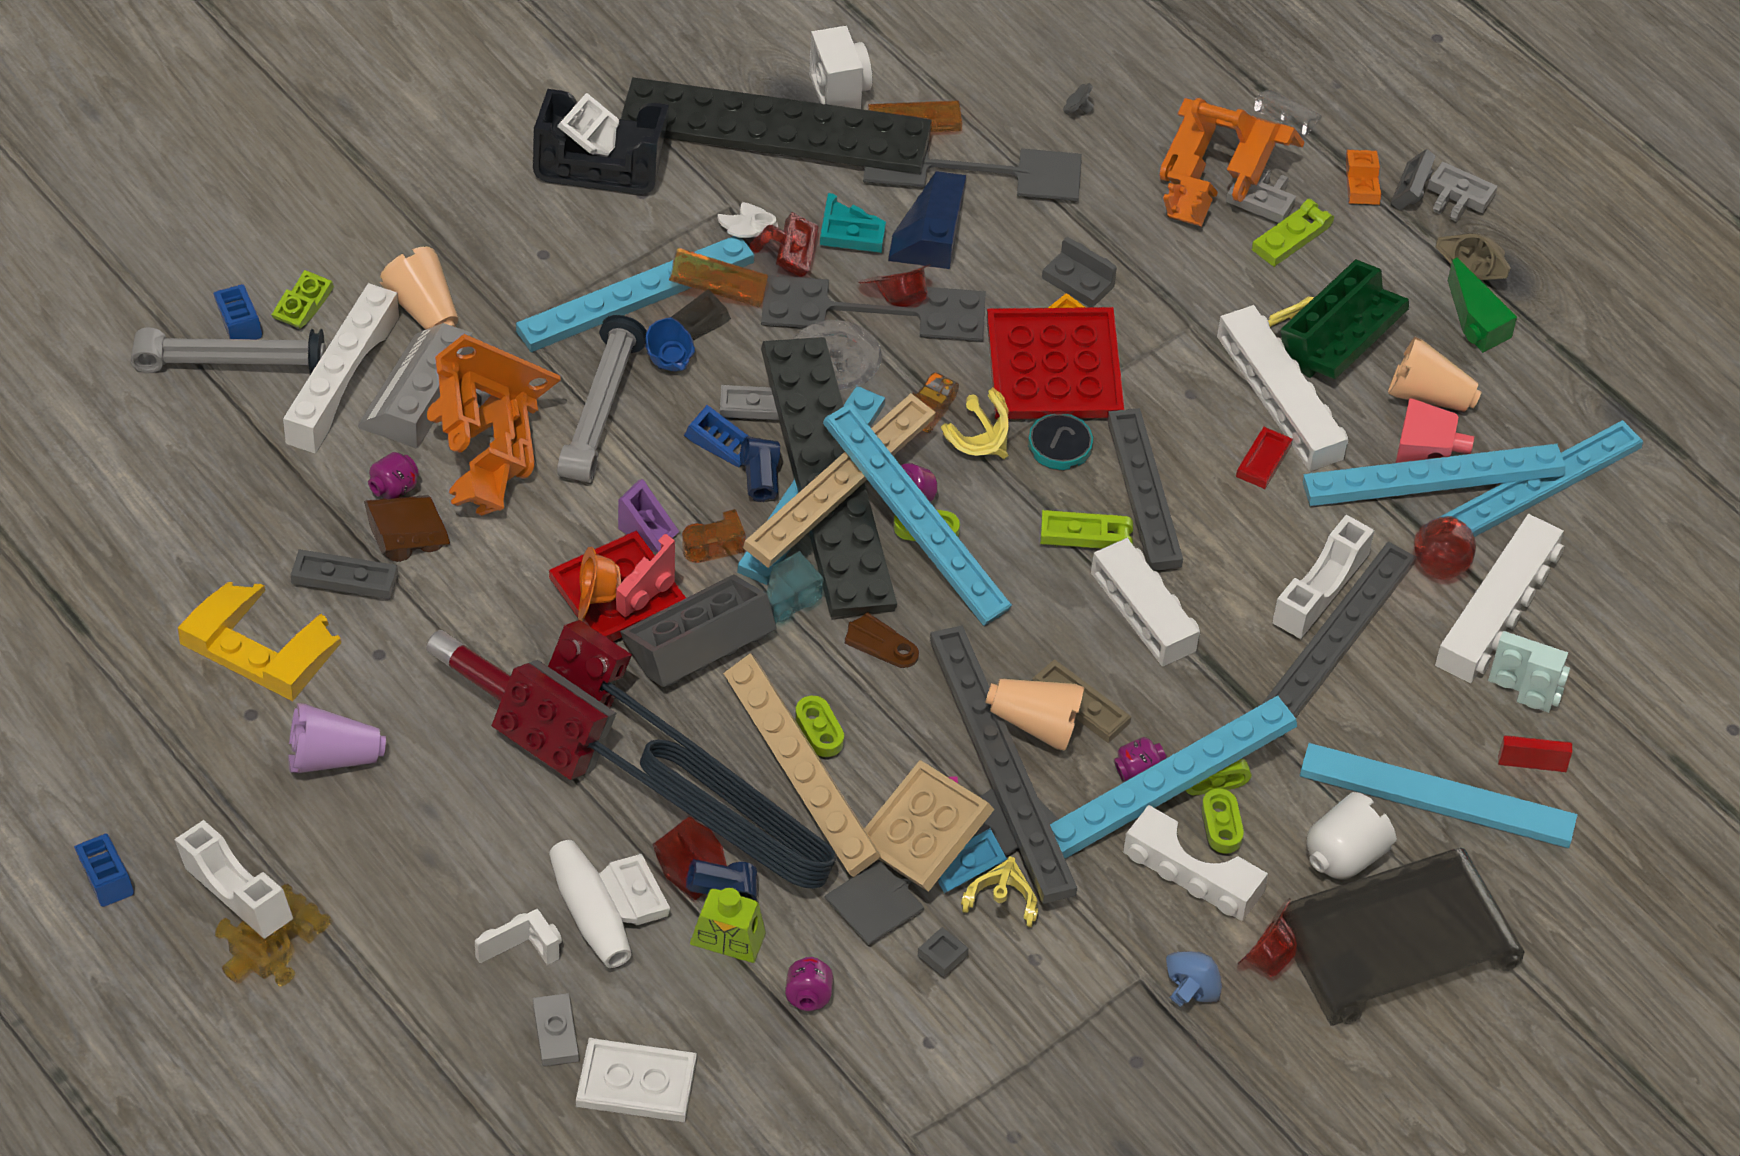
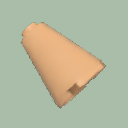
M426 246L412 249L415 254L408 258L401 254L381 272L380 278L383 282L380 283L382 287L397 292L398 304L425 330L442 323L456 327L458 316L438 255L433 248Z
M1414 337L1403 354L1405 356L1404 359L1397 366L1388 389V394L1401 399L1409 400L1411 398L1430 405L1463 412L1468 407L1474 408L1481 395V391L1477 390L1478 382L1424 340Z
M999 679L997 685L991 683L985 703L991 704L990 712L1055 749L1064 751L1067 748L1075 725L1074 720L1076 713L1079 712L1084 687L1071 683Z

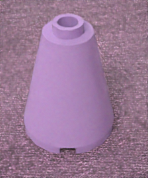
M297 703V708L294 709L289 740V744H292V752L296 753L295 755H289L290 773H303L376 763L378 756H384L386 737L380 735L379 728L307 704Z

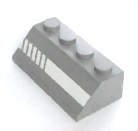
M442 323L415 334L358 423V428L418 449L433 422L427 419L428 408L440 397L439 375L437 373L435 356L463 334L473 337L472 333ZM464 347L459 349L457 353L468 355L473 352V348Z

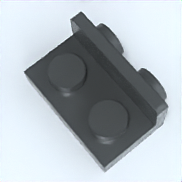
M1066 237L1062 241L1061 253L1043 269L1042 279L1088 307H1094L1114 288L1117 267L1108 259L1086 248L1083 244Z

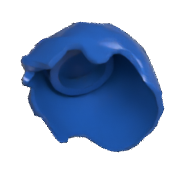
M665 318L654 322L646 332V351L654 365L660 369L674 372L683 371L687 368L689 359L694 355L695 347L690 333L682 324L673 318Z

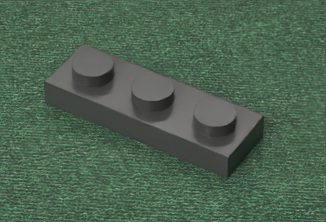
M299 549L291 572V583L390 599L398 575V567L394 564Z

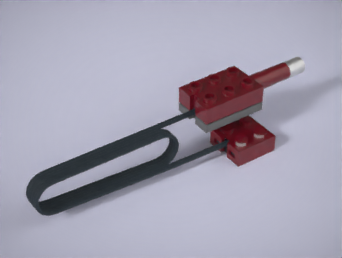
M581 620L564 625L548 666L539 660H535L514 668L511 676L443 630L436 631L429 638L426 647L430 654L500 701L491 726L569 780L593 771L601 754L786 881L810 889L820 888L827 882L828 875L836 861V853L832 847L689 738L617 688L615 683L618 679L623 678L632 654ZM614 698H617L680 744L660 739L647 743L640 758V766L644 771L642 772L601 744L599 739L607 737L617 714L610 708ZM657 758L672 761L682 767L763 830L660 762Z

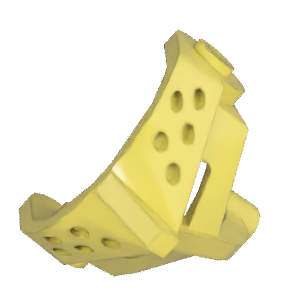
M993 387L988 390V397L1000 415L993 426L980 408L978 397L976 395H969L966 398V407L968 410L976 413L987 432L974 437H965L952 423H944L941 426L943 435L955 448L966 454L975 456L999 455L1002 459H1005L1008 456L1006 451L1009 425V410L1005 398Z
M1009 856L1008 860L977 878L968 886L967 891L964 892L961 903L963 905L962 912L968 913L969 908L974 906L977 894L983 888L998 883L999 885L993 890V898L997 903H1003L1007 899L1006 885L1015 887L1023 894L1027 902L1024 911V920H1027L1026 926L1032 928L1033 921L1036 922L1038 908H1036L1037 898L1016 864L1014 857Z

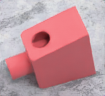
M1409 398L1396 463L1450 457L1452 452L1471 454L1475 436L1456 433L1459 418L1456 413Z

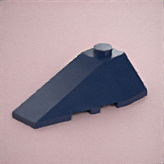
M940 171L934 173L894 231L888 261L950 269L966 175Z

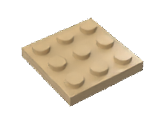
M919 760L864 830L882 856L879 860L929 892L995 809L987 801Z

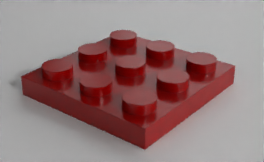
M637 530L595 549L596 555L612 559L619 566L621 583L634 571L643 557L651 561L655 556ZM584 554L549 570L550 580L577 617L581 597L580 569ZM673 582L668 590L659 592L642 609L635 610L626 618L616 610V599L611 602L590 604L582 622L613 642L622 637L620 631L686 599L676 583Z

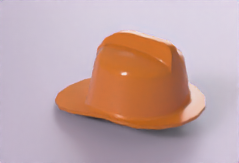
M593 547L586 549L580 569L581 597L578 620L581 621L585 618L590 604L606 603L616 599V589L621 584L619 566L612 559L596 555Z

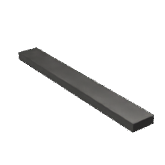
M1387 542L1263 703L1279 696L1294 717L1297 718L1414 566L1416 556Z

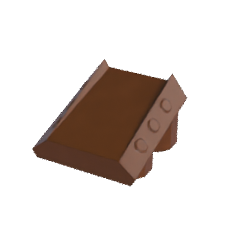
M429 495L364 501L371 531L381 553L386 554L390 560L401 562L411 556L412 550L421 549L424 552H434L440 550L443 545H450L445 526Z

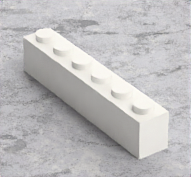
M1254 305L1220 316L1217 338L1283 434L1293 438L1292 447L1309 472L1342 461L1346 445L1348 444L1346 431L1335 422L1329 407L1323 404L1317 396L1313 384L1307 382L1301 373L1297 361L1291 359L1285 350L1282 340L1276 337L1270 329L1267 318L1261 315Z
M1530 514L1526 516L1440 645L1435 666L1469 683H1472L1478 672L1481 674L1485 673L1492 659L1490 654L1493 650L1497 651L1502 632L1506 631L1507 628L1513 629L1521 615L1520 608L1522 605L1528 607L1534 597L1535 585L1537 583L1540 585L1544 583L1550 571L1549 564L1551 562L1557 563L1564 550V545L1560 544L1564 530Z

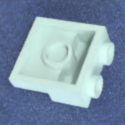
M1503 631L1488 681L1504 688L1520 691L1517 702L1549 713L1552 705L1559 706L1564 692L1563 687L1570 672V667L1565 666L1568 652Z

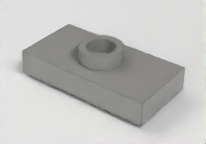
M721 385L720 415L723 417L779 420L771 387Z
M569 993L533 998L542 1066L579 1062Z

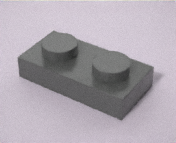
M1428 149L1415 156L1406 164L1391 200V204L1399 211L1408 204H1416L1424 194L1423 186L1433 172L1431 167L1436 157Z

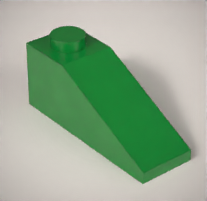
M1458 257L1452 259L1447 281L1462 331L1468 341L1475 344L1484 353L1511 339L1517 316Z

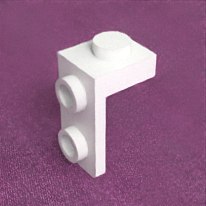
M535 909L527 914L517 915L511 922L497 929H489L482 933L475 940V957L479 963H482L530 940L546 965H549L559 960V944L562 943V939L554 924L548 925L540 911Z

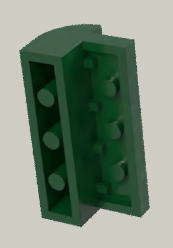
M1355 259L1281 328L1282 343L1291 359L1296 360L1299 364L1302 374L1311 378L1318 372L1336 379L1410 309L1409 299L1383 289L1382 270L1380 268Z

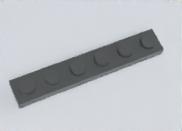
M1136 408L1109 411L1107 420L1147 563L1153 571L1181 568L1183 556L1141 410Z

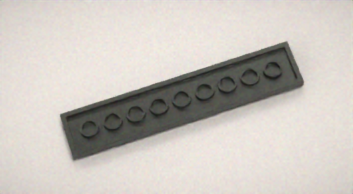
M632 77L621 119L637 121V115L642 105L646 103L669 104V118L665 138L915 174H921L932 128V119L635 77Z
M825 337L763 341L761 346L798 493L845 452L823 424L827 416L844 407ZM863 483L809 531L830 617L866 614L867 612H893L897 606L866 486Z

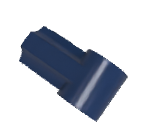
M747 436L743 439L741 445L740 463L746 466L748 495L753 498V501L757 502L774 499L778 493L776 467L780 459V443L778 441Z
M693 859L689 865L686 877V888L689 891L707 895L710 889L723 890L725 888H734L739 892L740 896L757 901V868L748 862H734L724 866Z

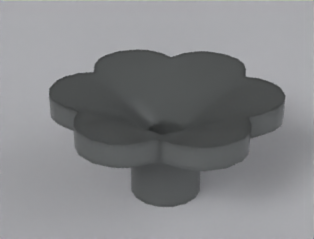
M1090 83L1087 85L1082 84L1067 99V104L1064 106L1063 111L1066 114L1069 112L1073 113L1080 108L1085 114L1089 113L1094 107V104L1088 100L1093 86Z

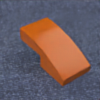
M1346 151L1349 204L1380 205L1381 190L1378 178L1380 165L1377 151Z

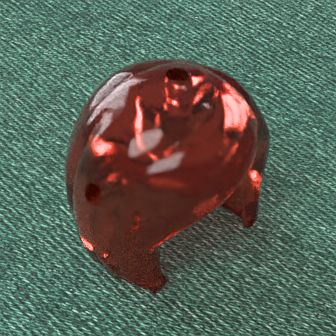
M1452 516L1439 517L1424 524L1416 532L1414 552L1419 564L1429 576L1443 581L1451 580L1466 572L1472 565L1476 553V541L1472 530L1463 521Z

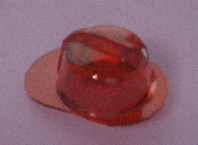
M931 264L910 272L863 279L858 281V283L875 282L886 301L894 306L907 307L921 302L928 297L924 268L931 266Z
M1288 898L1282 904L1255 946L1237 963L1238 965L1243 960H1246L1268 976L1274 977L1293 959L1297 947L1296 937L1282 917L1291 898Z

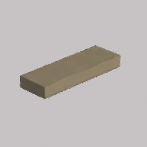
M1055 659L1032 678V681L1071 683L1083 686V696L1075 719L1107 743L1113 740L1131 723V716Z

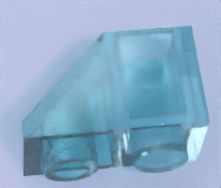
M800 551L772 567L767 595L775 623L788 620L792 614L805 607L815 605L822 598L823 577Z

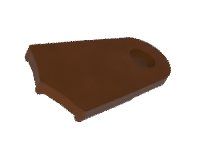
M867 612L862 617L852 622L850 621L848 624V632L844 642L846 645L900 668H908L917 663L919 658L917 646ZM905 650V651H908L909 653H907V654H901L899 651Z

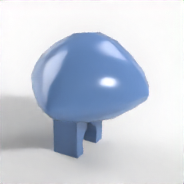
M1192 951L1174 952L1167 955L1166 963L1169 978L1178 984V987L1169 998L1181 1007L1184 1002L1188 1003L1192 997L1199 1002H1217L1220 999L1222 989L1221 976L1218 965L1212 957L1202 952Z

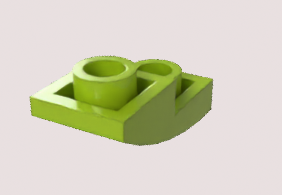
M304 270L292 291L286 289L271 314L272 318L301 329L317 313L334 288L333 282Z

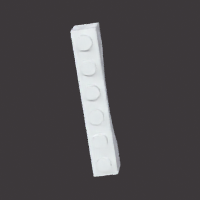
M370 283L367 284L284 416L286 444L312 453L317 452L330 431L341 397L356 368L375 345L386 340L398 321L397 292Z

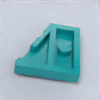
M828 193L820 234V245L882 253L886 221L875 215L867 214L863 209L854 204L849 208L837 202L836 195Z

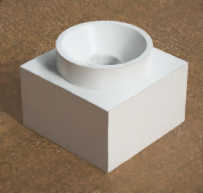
M847 25L811 31L809 75L820 103L861 109L862 91L871 90L872 87L871 64L864 43H853Z

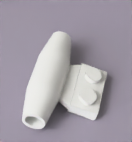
M561 841L551 848L549 855L559 891L582 936L606 967L615 968L623 965L632 955L623 922L635 923L637 926L668 917L670 907L643 855L639 854L610 862L602 872L598 873L574 841Z

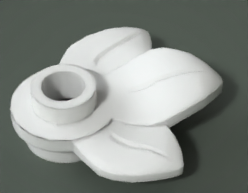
M742 202L740 206V215L718 214L717 217L721 226L728 229L727 233L735 237L749 238L755 236L759 239H767L778 232V224L773 214L745 202Z

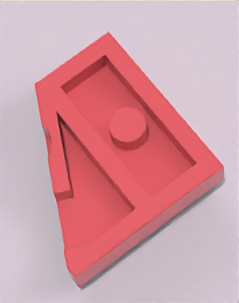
M664 534L658 540L661 543V550L654 558L649 561L643 557L634 571L616 589V610L625 618L635 610L642 609L659 592L668 590L675 581V541L669 535Z

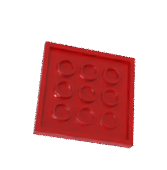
M1114 307L987 309L986 318L992 387L1005 398L1009 410L1008 419H1040L1051 414H1069L1077 418H1108L1109 411L1125 410ZM994 406L995 419H998L1000 415Z

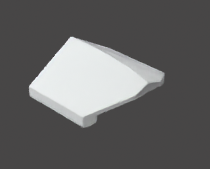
M586 93L557 127L589 153L607 157L615 148L616 129L619 125V119Z

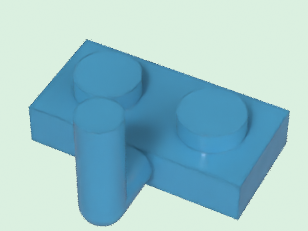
M988 829L971 838L937 880L944 893L1007 859L992 830Z

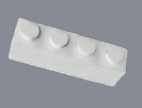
M1126 538L1094 552L1091 574L1162 667L1196 652L1200 635L1198 624L1193 618L1187 616L1181 607L1179 599L1174 594H1170L1164 586L1159 573L1150 568L1139 548H1135L1129 539Z

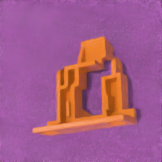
M1184 98L1178 115L1184 117L1160 168V179L1172 182L1168 184L1169 193L1164 194L1163 197L1167 216L1202 227L1213 200L1211 197L1216 198L1218 194L1210 182L1200 179L1206 166L1202 158L1217 125L1236 130L1240 140L1227 167V171L1231 176L1237 179L1232 197L1233 200L1242 202L1245 199L1251 184L1257 186L1275 143L1303 148L1304 140L1294 127L1251 116L1242 109L1233 111L1211 105L1201 98H1196L1195 100Z
M463 334L435 356L437 373L439 375L440 397L428 408L427 419L433 423L442 422L443 432L448 434L449 447L457 453L463 452L468 447L470 438L493 426L494 441L489 444L490 447L469 462L470 470L461 476L449 490V493L455 496L451 500V504L459 506L467 502H474V504L480 506L476 509V514L482 516L497 510L501 511L505 508L503 500L507 481L514 476L525 479L532 473L534 469V455L528 412L534 414L538 411L537 399L560 382L561 379L560 375ZM464 347H472L475 349L472 353L468 355H460L457 353L459 349ZM537 378L546 379V382L539 386L529 384L530 381ZM476 389L491 395L479 408Z

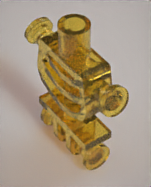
M284 884L281 888L284 890L293 919L265 939L244 920H242L238 927L231 925V921L228 918H223L219 922L215 930V937L219 939L227 938L229 952L234 955L222 966L223 972L233 982H238L250 970H253L263 979L273 974L276 977L275 983L278 986L286 985L295 975V971L291 967H286L292 957L291 942L287 931L291 930L310 944L314 940L313 930L317 934L323 932L330 924L331 916L328 914L322 915L318 912V906L313 902L305 906L307 898L301 893L296 895L292 892V886ZM277 940L283 945L280 951L275 943ZM266 951H268V952L270 953V955H271L270 958L268 957Z

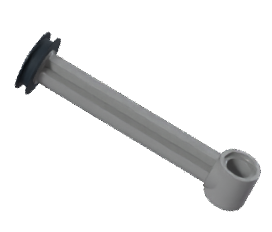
M612 315L605 318L602 322L599 334L606 347L572 442L569 445L565 444L561 450L557 474L560 477L591 483L594 478L598 461L596 449L630 353L641 351L645 346L647 330L634 318L625 315Z
M148 327L142 328L135 333L131 364L136 370L144 373L157 372L166 363L308 365L311 375L325 353L326 345L321 328L319 333H315L314 329L311 328L309 340L166 338L165 334L160 330Z

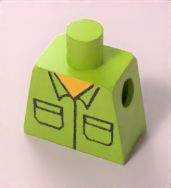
M725 888L723 890L710 889L695 926L690 945L755 963L766 935L759 903L740 896L739 892L734 888Z

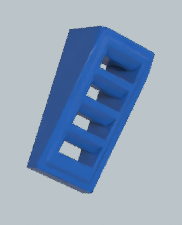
M244 284L213 293L229 339L256 340L262 337L259 317Z
M706 405L688 426L684 436L696 445L739 468L741 466L740 453L737 455L733 450L738 444L742 445L743 439L748 435L710 406ZM705 425L710 427L708 432L703 429ZM716 432L722 434L718 439L713 437ZM727 438H730L733 441L727 447L723 443Z
M107 833L74 846L90 885L102 907L134 894L129 875ZM107 850V852L88 859V857Z

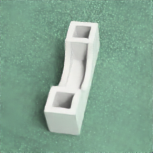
M1345 515L1329 535L1322 553L1309 573L1302 580L1294 578L1278 597L1272 623L1301 639L1367 558L1374 530Z
M1148 805L1126 833L1123 853L1127 854L1134 862L1144 864L1158 872L1165 880L1173 881L1187 889L1194 897L1202 898L1218 907L1222 913L1243 921L1263 895L1268 873L1239 856L1230 861L1216 864L1205 863L1191 857L1183 850L1178 841V821Z
M201 821L174 839L185 869L264 939L293 919L284 890L264 872L256 877L248 873L233 855L223 836L207 822Z

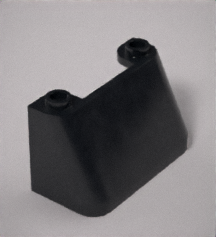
M547 89L534 126L533 172L537 178L549 183L632 194H647L654 189L669 118V104L646 103L639 109L637 121L619 119V125L616 129L615 148L607 157L589 153L557 127L577 104V101L569 92Z

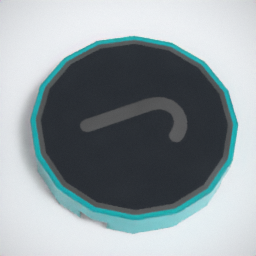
M1051 414L1038 419L1030 428L1028 440L1029 450L1031 449L1038 463L1058 470L1070 469L1073 465L1078 464L1079 466L1085 463L1091 455L1093 444L1090 428L1083 420L1069 414Z

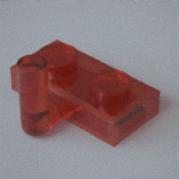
M792 212L786 218L783 230L774 225H767L750 243V249L758 253L771 239L779 242L780 247L776 265L803 278L809 272L819 226Z

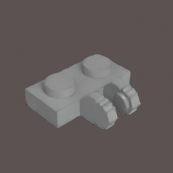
M1442 161L1430 178L1427 189L1440 194L1433 207V212L1440 214L1444 210L1449 198L1457 202L1450 216L1451 220L1457 222L1463 215L1466 206L1483 213L1496 195L1498 186Z
M1264 168L1257 186L1251 184L1242 202L1235 201L1232 197L1237 179L1227 193L1226 202L1280 223L1288 216L1294 206L1296 196L1284 191L1288 183L1287 176L1281 175L1274 187L1267 185L1271 177V170Z

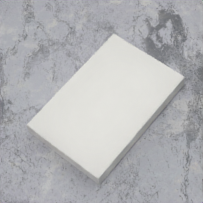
M589 1038L576 1097V1107L685 1122L697 1053Z

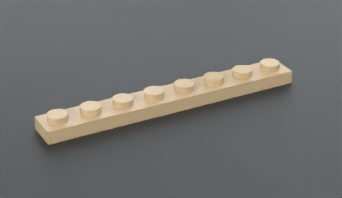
M910 393L871 429L894 456L933 421L936 412ZM844 452L748 537L743 548L769 568L861 486L867 478L847 453Z
M750 653L723 674L847 872L852 877H855L882 857L757 659Z

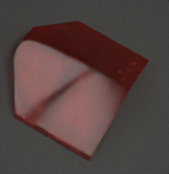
M690 816L652 844L664 876L692 901H696L703 895L702 893L689 891L686 888V877L692 860L727 866L723 846L713 832Z

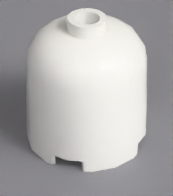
M1352 792L1309 829L1306 841L1310 854L1309 859L1317 871L1324 872L1335 879L1347 880L1360 873L1392 849L1391 845L1397 840L1394 827L1386 814L1379 817L1375 810L1370 807L1374 803L1371 798L1359 792Z

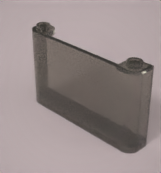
M1464 848L1452 849L1294 900L1286 904L1279 911L1276 920V926L1330 1026L1340 1023L1350 1024L1358 1020L1362 1016L1367 1000L1488 960L1494 969L1509 971L1522 963L1525 953Z

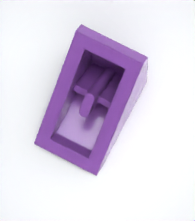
M643 479L638 480L618 499V529L625 534L637 530L652 551L659 552L661 550V543L658 540L664 534L673 538L679 532Z

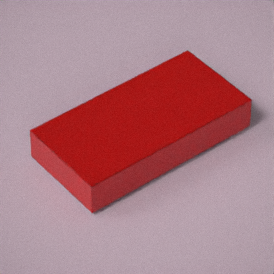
M1263 426L1238 467L1236 477L1266 489L1291 448L1293 438Z
M1505 735L1498 754V765L1567 772L1572 756V743Z

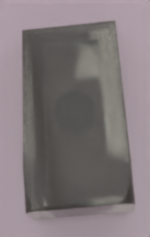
M709 289L670 317L682 324L690 333L693 341L731 320L727 308Z

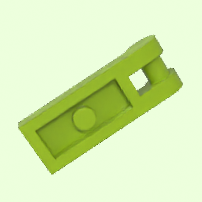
M1307 199L1297 211L1254 240L1251 250L1275 267L1326 231L1332 225L1334 216L1328 211H1321L1315 201ZM1311 218L1314 222L1310 223L1307 220Z
M1042 510L1040 544L1105 548L1126 538L1133 544V538L1130 536L1133 532V520L1130 517Z

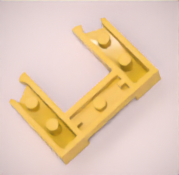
M227 582L208 596L179 625L178 635L181 645L291 701L295 700L341 644L340 636H332L327 630L328 620L322 614H319L298 632L279 653L232 630L265 592V585L255 583L253 587L233 586V582Z

